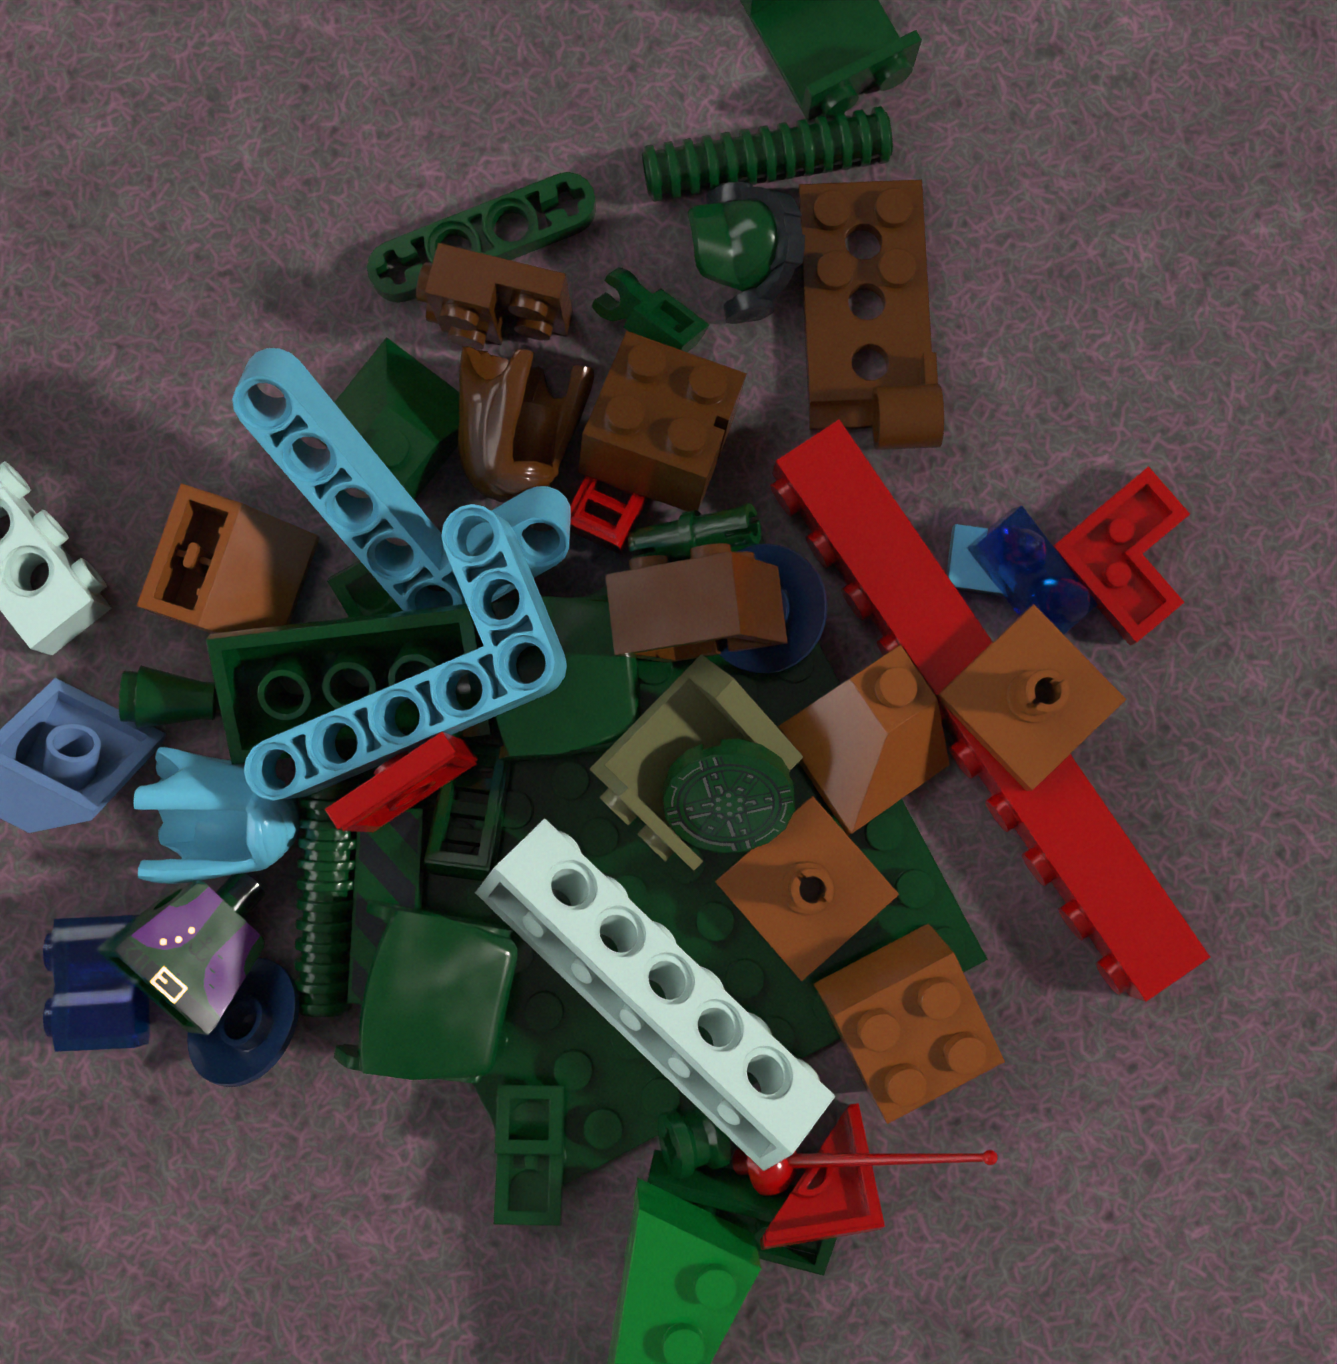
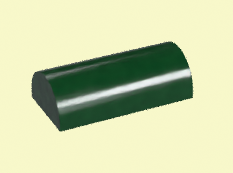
M467 604L213 633L205 639L232 764L245 763L246 757L252 748L268 738L483 647ZM470 672L462 676L456 685L457 701L466 710L477 705L481 699L483 689L480 679L476 674ZM410 699L400 703L395 714L398 729L408 736L414 732L420 719L419 709ZM494 717L452 735L458 738L491 735ZM348 725L344 726L336 735V751L344 752L357 749L358 742L355 732ZM284 752L280 755L278 759L292 757L287 752Z

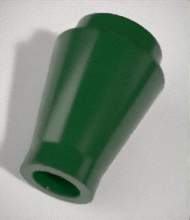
M142 665L138 671H123L119 689L120 721L135 722L136 728L140 729L200 719L214 720L217 698L215 682H203Z

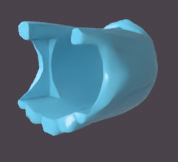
M160 747L155 756L157 761L156 771L157 775L161 777L160 781L154 784L139 786L134 794V809L159 811L163 824L158 829L160 844L182 857V859L142 860L138 867V878L154 883H188L196 880L202 881L266 869L290 849L299 832V818L301 816L296 798L274 801L261 798L251 790L246 782L245 764H232L231 760L198 755L174 748ZM279 779L282 784L287 786L284 781Z

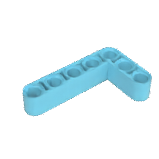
M266 348L256 352L249 359L232 398L233 409L240 422L403 611L466 604L444 550L441 532L301 361L290 352L279 348ZM268 383L274 385L282 391L284 397L273 398L265 395L256 384ZM314 437L320 439L328 448L316 449L310 447L301 438ZM536 486L523 491L491 510L508 521L513 528L533 578L556 566L565 558L570 542L571 506L567 498L558 490L548 486ZM356 488L365 492L369 497L356 498L349 495L344 489ZM485 522L476 525L467 535L466 545L471 556L482 555L492 545L494 534L489 523ZM545 523L551 525L554 529L537 531L529 527V525ZM399 538L407 542L408 545L398 546L386 539ZM514 584L503 585L497 589L492 596L491 602L516 589ZM437 585L445 588L446 591H434L426 586Z
M470 504L461 506L450 513L443 524L441 535L443 547L483 647L260 742L252 748L246 757L244 767L246 782L255 794L261 798L273 801L309 796L382 765L402 752L408 751L410 753L442 731L450 735L549 694L559 687L565 677L567 668L565 654L517 536L508 521L484 506ZM485 522L489 523L494 534L492 545L482 555L471 556L466 545L467 535L476 525ZM514 584L520 598L518 608L510 617L499 620L492 612V596L501 586ZM536 645L545 656V669L539 679L532 683H526L517 673V658L523 650ZM473 672L480 679L483 691L477 705L466 710L457 701L455 690L460 678L467 673ZM406 699H410L416 704L420 714L418 726L408 736L400 732L395 721L396 709ZM346 725L353 729L358 742L355 754L348 761L339 756L335 747L336 735ZM284 752L291 755L296 767L295 777L288 786L279 781L275 770L276 762Z

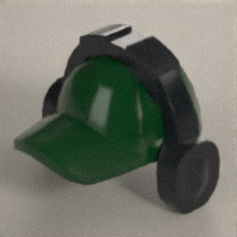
M746 182L726 183L716 187L706 195L707 204L696 205L688 211L696 267L703 277L742 291V293L724 304L726 323L738 324L759 321L774 312L773 300L787 286L795 268L803 262L805 235L802 233L800 221L802 215L795 200L789 194L763 187H754L751 183Z

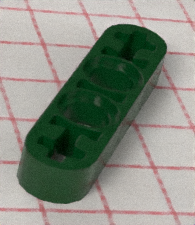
M571 172L559 173L421 227L376 247L368 259V277L381 297L387 301L400 303L416 298L417 281L423 266L422 263L408 268L405 271L407 281L399 285H395L391 277L381 279V276L389 272L387 262L392 259H398L402 266H409L421 261L416 249L425 246L426 255L432 264L438 243H441L447 237L455 235L469 240L472 246L471 251L507 260H513L582 232L592 223L596 213L593 187L587 179L579 174ZM568 191L573 199L584 198L578 202L579 213L574 216H568L564 209L551 211L545 214L549 227L542 230L539 229L537 214L531 203L540 200L543 213L559 205L558 194ZM516 213L526 218L529 223L526 234L519 240L512 242L504 241L497 237L494 228L498 219L505 214Z

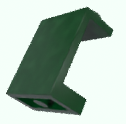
M740 0L807 121L822 113L827 118H834V115L837 113H845L856 104L859 94L877 85L881 91L892 89L906 80L913 71L912 67H914L922 39L917 30L899 37L879 0Z

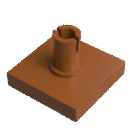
M1034 604L1023 612L936 695L941 703L1026 791L1033 790L1127 700Z
M813 796L808 798L794 811L787 828L771 842L749 850L715 880L716 884L801 981L899 895Z

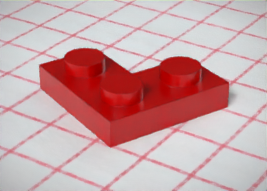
M1148 466L1048 549V551L1131 646L1140 641L1185 603L1143 553L1188 517L1190 513Z

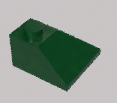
M387 337L334 402L414 500L458 446L459 391ZM317 439L318 441H320L322 444H324V445L327 447V445H326L325 443H323L320 439Z

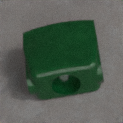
M608 595L577 598L541 597L565 654L567 663L565 677L559 687L549 694L496 716L505 745L498 747L499 759L520 761L566 757L585 752L607 751L643 715L638 658L614 655ZM520 599L501 600L497 603H491L492 612L497 619H506L515 613ZM536 645L530 646L523 650L517 658V673L526 683L536 681L544 672L546 661L539 647Z
M368 900L366 912L375 917L389 920L376 949L365 986L360 1015L359 1045L345 1043L343 1045H336L334 1059L344 1067L361 1071L364 1074L409 1080L441 1079L464 1083L481 1082L482 1076H485L492 1070L497 1056L518 957L517 947L512 941L514 930L487 922L443 915L423 908L379 900Z

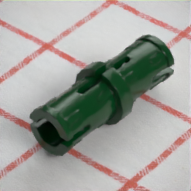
M751 503L703 515L697 510L686 511L680 515L679 520L631 528L628 533L629 552L642 549V553L633 555L632 559L653 555L668 556L669 560L683 557L691 559L690 549L697 546L724 543L730 544L731 548L747 544H758L761 539L760 521L749 522L750 517L757 515V511Z

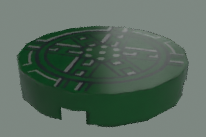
M738 738L721 739L720 746H712L707 749H703V744L688 749L671 764L663 782L665 819L676 835L697 848L713 852H746L765 845L787 828L795 811L793 781L789 776V769L783 759L762 744Z

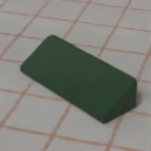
M654 1150L646 1182L753 1233L759 1259L824 1276L837 1237L761 1250L760 1238L791 1193L794 1185H790L788 1189L780 1194L764 1196L755 1190L749 1175H737L733 1169L725 1167L714 1170L707 1165L697 1167L690 1177L677 1180L669 1172L662 1151Z

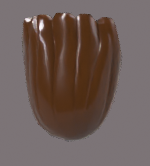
M470 346L462 347L459 369L458 454L464 474L477 491L487 498L505 503L527 489L536 486H548L558 475V468L577 429L594 381V370L592 368L573 366L566 396L556 399L548 387L544 370L539 366H531L534 352L524 349L515 350L512 358L508 361V359L490 355L488 351L476 350Z

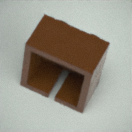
M626 331L583 431L578 473L684 511H699L713 475L717 458L719 459L735 417L747 373Z
M707 544L690 549L691 559L669 563V557L664 555L638 557L629 560L628 571L606 575L614 655L669 663L698 658L701 654L705 657L721 654L719 639L727 638L729 652L787 644L778 566L755 559L754 552H732L730 544Z

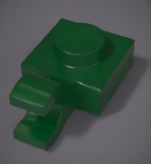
M621 267L609 273L604 280L618 291L620 302L605 292L596 298L591 305L594 311L606 320L618 321L627 319L623 326L627 331L685 352H689L698 344L710 325L662 288L652 294L639 283L633 273Z

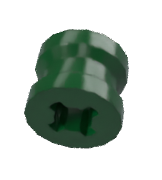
M697 1106L692 1113L681 1115L673 1110L662 1113L659 1116L658 1137L666 1166L673 1178L680 1180L690 1177L697 1167L704 1165L715 1170L730 1164L731 1144L729 1137Z

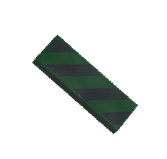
M410 808L375 832H357L347 1003L362 1004L370 967L380 939L389 920L375 917L366 912L368 900H379L422 908L427 809Z

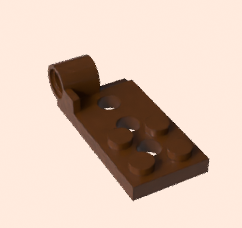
M922 179L799 184L798 208L802 215L800 217L802 233L805 235V250L801 271L809 430H823L840 419L846 429L872 428L873 442L876 450L940 448L944 435V401L941 386L938 384L936 352H932ZM855 231L870 232L877 238L880 251L870 259H858L847 250L846 238ZM860 290L872 291L880 297L883 303V312L874 319L865 320L858 318L849 308L848 299L850 296ZM862 350L878 352L886 362V373L876 380L862 379L852 368L853 356Z

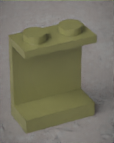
M701 654L606 751L590 770L608 787L599 798L627 825L638 816L646 824L639 831L638 835L665 862L675 852L687 865L695 870L703 861L676 835L665 819L663 782L671 764L688 749L703 744V749H707L712 746H720L721 739L737 738L764 745L783 759L789 771L803 756L738 682Z

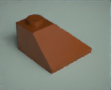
M901 645L777 727L803 756L799 764L847 835L854 833L950 765L938 699Z

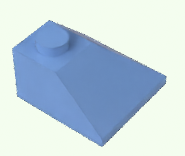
M57 678L53 679L0 729V819L27 833L93 820L160 748L166 733L154 727L137 729L135 722H121L118 709Z

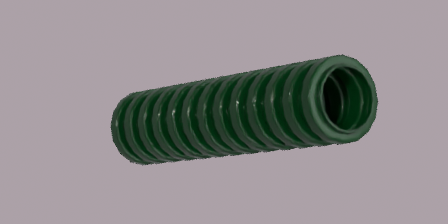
M882 106L872 108L870 115H866L864 110L861 109L853 111L852 118H847L844 113H837L834 115L833 121H827L825 116H819L815 118V123L808 125L806 119L797 120L796 127L789 128L787 122L778 123L777 130L770 131L769 127L765 125L760 126L756 134H751L747 128L741 129L738 137H731L730 132H723L720 134V140L713 141L711 135H705L701 137V143L693 144L691 138L683 139L682 146L674 147L672 141L664 142L663 149L655 150L653 145H646L642 153V161L648 196H651L653 202L662 200V194L670 193L674 199L681 197V191L689 190L691 195H698L702 187H708L710 192L720 184L745 180L746 183L756 185L757 178L764 177L766 183L775 182L776 175L783 174L785 180L793 179L797 171H802L803 176H811L815 168H820L822 173L832 172L833 165H839L841 170L851 169L852 162H858L860 167L869 166L871 159L875 158L879 164L888 163L893 152L892 128L887 112H885Z
M337 752L345 761H348L354 755ZM351 777L309 796L299 798V806L306 808V816L299 818V827L305 829V836L298 838V847L304 849V856L297 859V866L299 869L304 870V876L297 879V888L303 890V896L296 899V907L302 910V917L296 919L295 927L297 930L302 931V937L295 939V948L301 951V957L294 960L295 970L300 971V977L294 979L297 991L300 992L299 1013L308 1017H335L343 1015L352 1009V1003H347L348 997H346L349 985L347 971H349L350 957H347V951L351 949V938L348 937V931L352 930V918L348 917L349 911L353 909V898L349 897V890L354 889V878L350 877V870L355 869L356 861L355 858L350 857L351 850L356 848L357 839L351 837V831L337 830L325 808L359 787V779L357 777Z

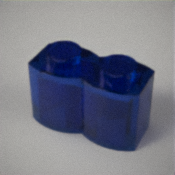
M138 915L54 919L53 931L46 935L43 944L44 965L48 971H52L55 984L53 997L48 998L44 1006L43 1026L46 1035L53 1039L55 1052L136 1048L149 1044V997L97 951L107 939Z

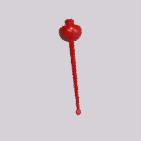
M739 1148L733 1155V1168L737 1175H749L753 1187L759 1194L771 1196L780 1194L790 1187L795 1179L798 1168L985 1162L987 1165H994L998 1160V1155L993 1150H986L984 1153H797L795 1151L793 1155L763 1171Z

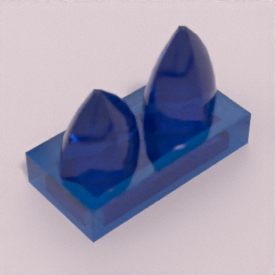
M1023 506L1009 510L967 547L1019 616L1034 604L1064 635L1098 605L1090 595L1088 588L1083 586Z

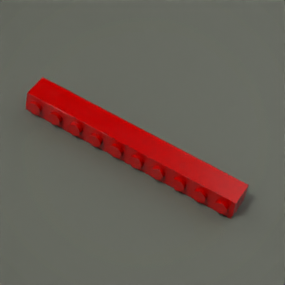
M840 419L775 461L772 474L777 481L770 485L771 490L782 509L789 516L799 512L812 531L805 538L814 556L823 567L828 568L834 564L848 584L841 589V592L851 610L860 620L870 616L883 635L877 641L882 655H886L901 645L936 696L993 642ZM938 699L941 721L956 742L949 747L953 759L968 778L972 779L978 774L992 795L985 800L991 815L1004 831L1009 832L1015 828L1029 849L1022 854L1026 866L1041 885L1046 886L1052 882L1065 901V904L1058 908L1061 917L1078 939L1082 941L1089 936L1103 957L1095 963L1103 979L1116 994L1121 995L1126 991L1130 997L1147 1002L1211 958L1071 754L1033 790L1026 791Z

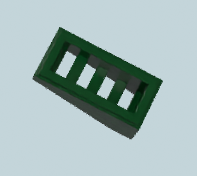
M467 741L478 758L475 761L477 764L474 766L494 768L493 777L491 779L459 775L438 789L424 863L430 873L434 875L484 881L497 865L511 761L499 759L498 747L504 745ZM456 790L488 794V804L455 800ZM459 817L484 821L483 830L451 826L452 818ZM453 843L480 848L478 856L448 852V845Z

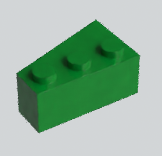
M637 1177L629 1237H627L624 1256L625 1263L607 1364H710L761 1270L754 1234Z

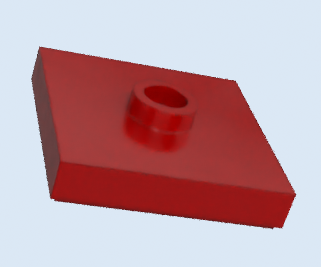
M442 731L412 752H402L383 763L374 771V777L325 808V811L337 830L375 832L476 765L475 761L478 758L466 740Z

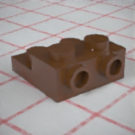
M441 243L437 245L433 263L425 262L419 273L416 299L417 301L427 303L426 321L439 324L441 330L448 333V340L462 347L470 346L478 350L484 348L485 342L502 345L507 322L515 324L514 330L517 333L535 340H550L552 333L566 337L568 335L573 311L565 273Z

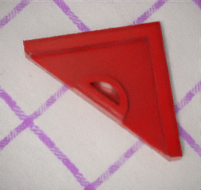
M859 1103L850 1104L845 1109L817 1153H869ZM873 1167L806 1168L760 1238L761 1250L883 1229L885 1223Z

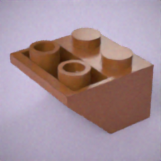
M181 483L136 606L160 617L212 634L289 625L320 537L246 504Z

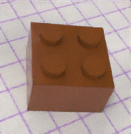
M929 923L814 983L866 1090L887 1124L1005 1062L954 952Z

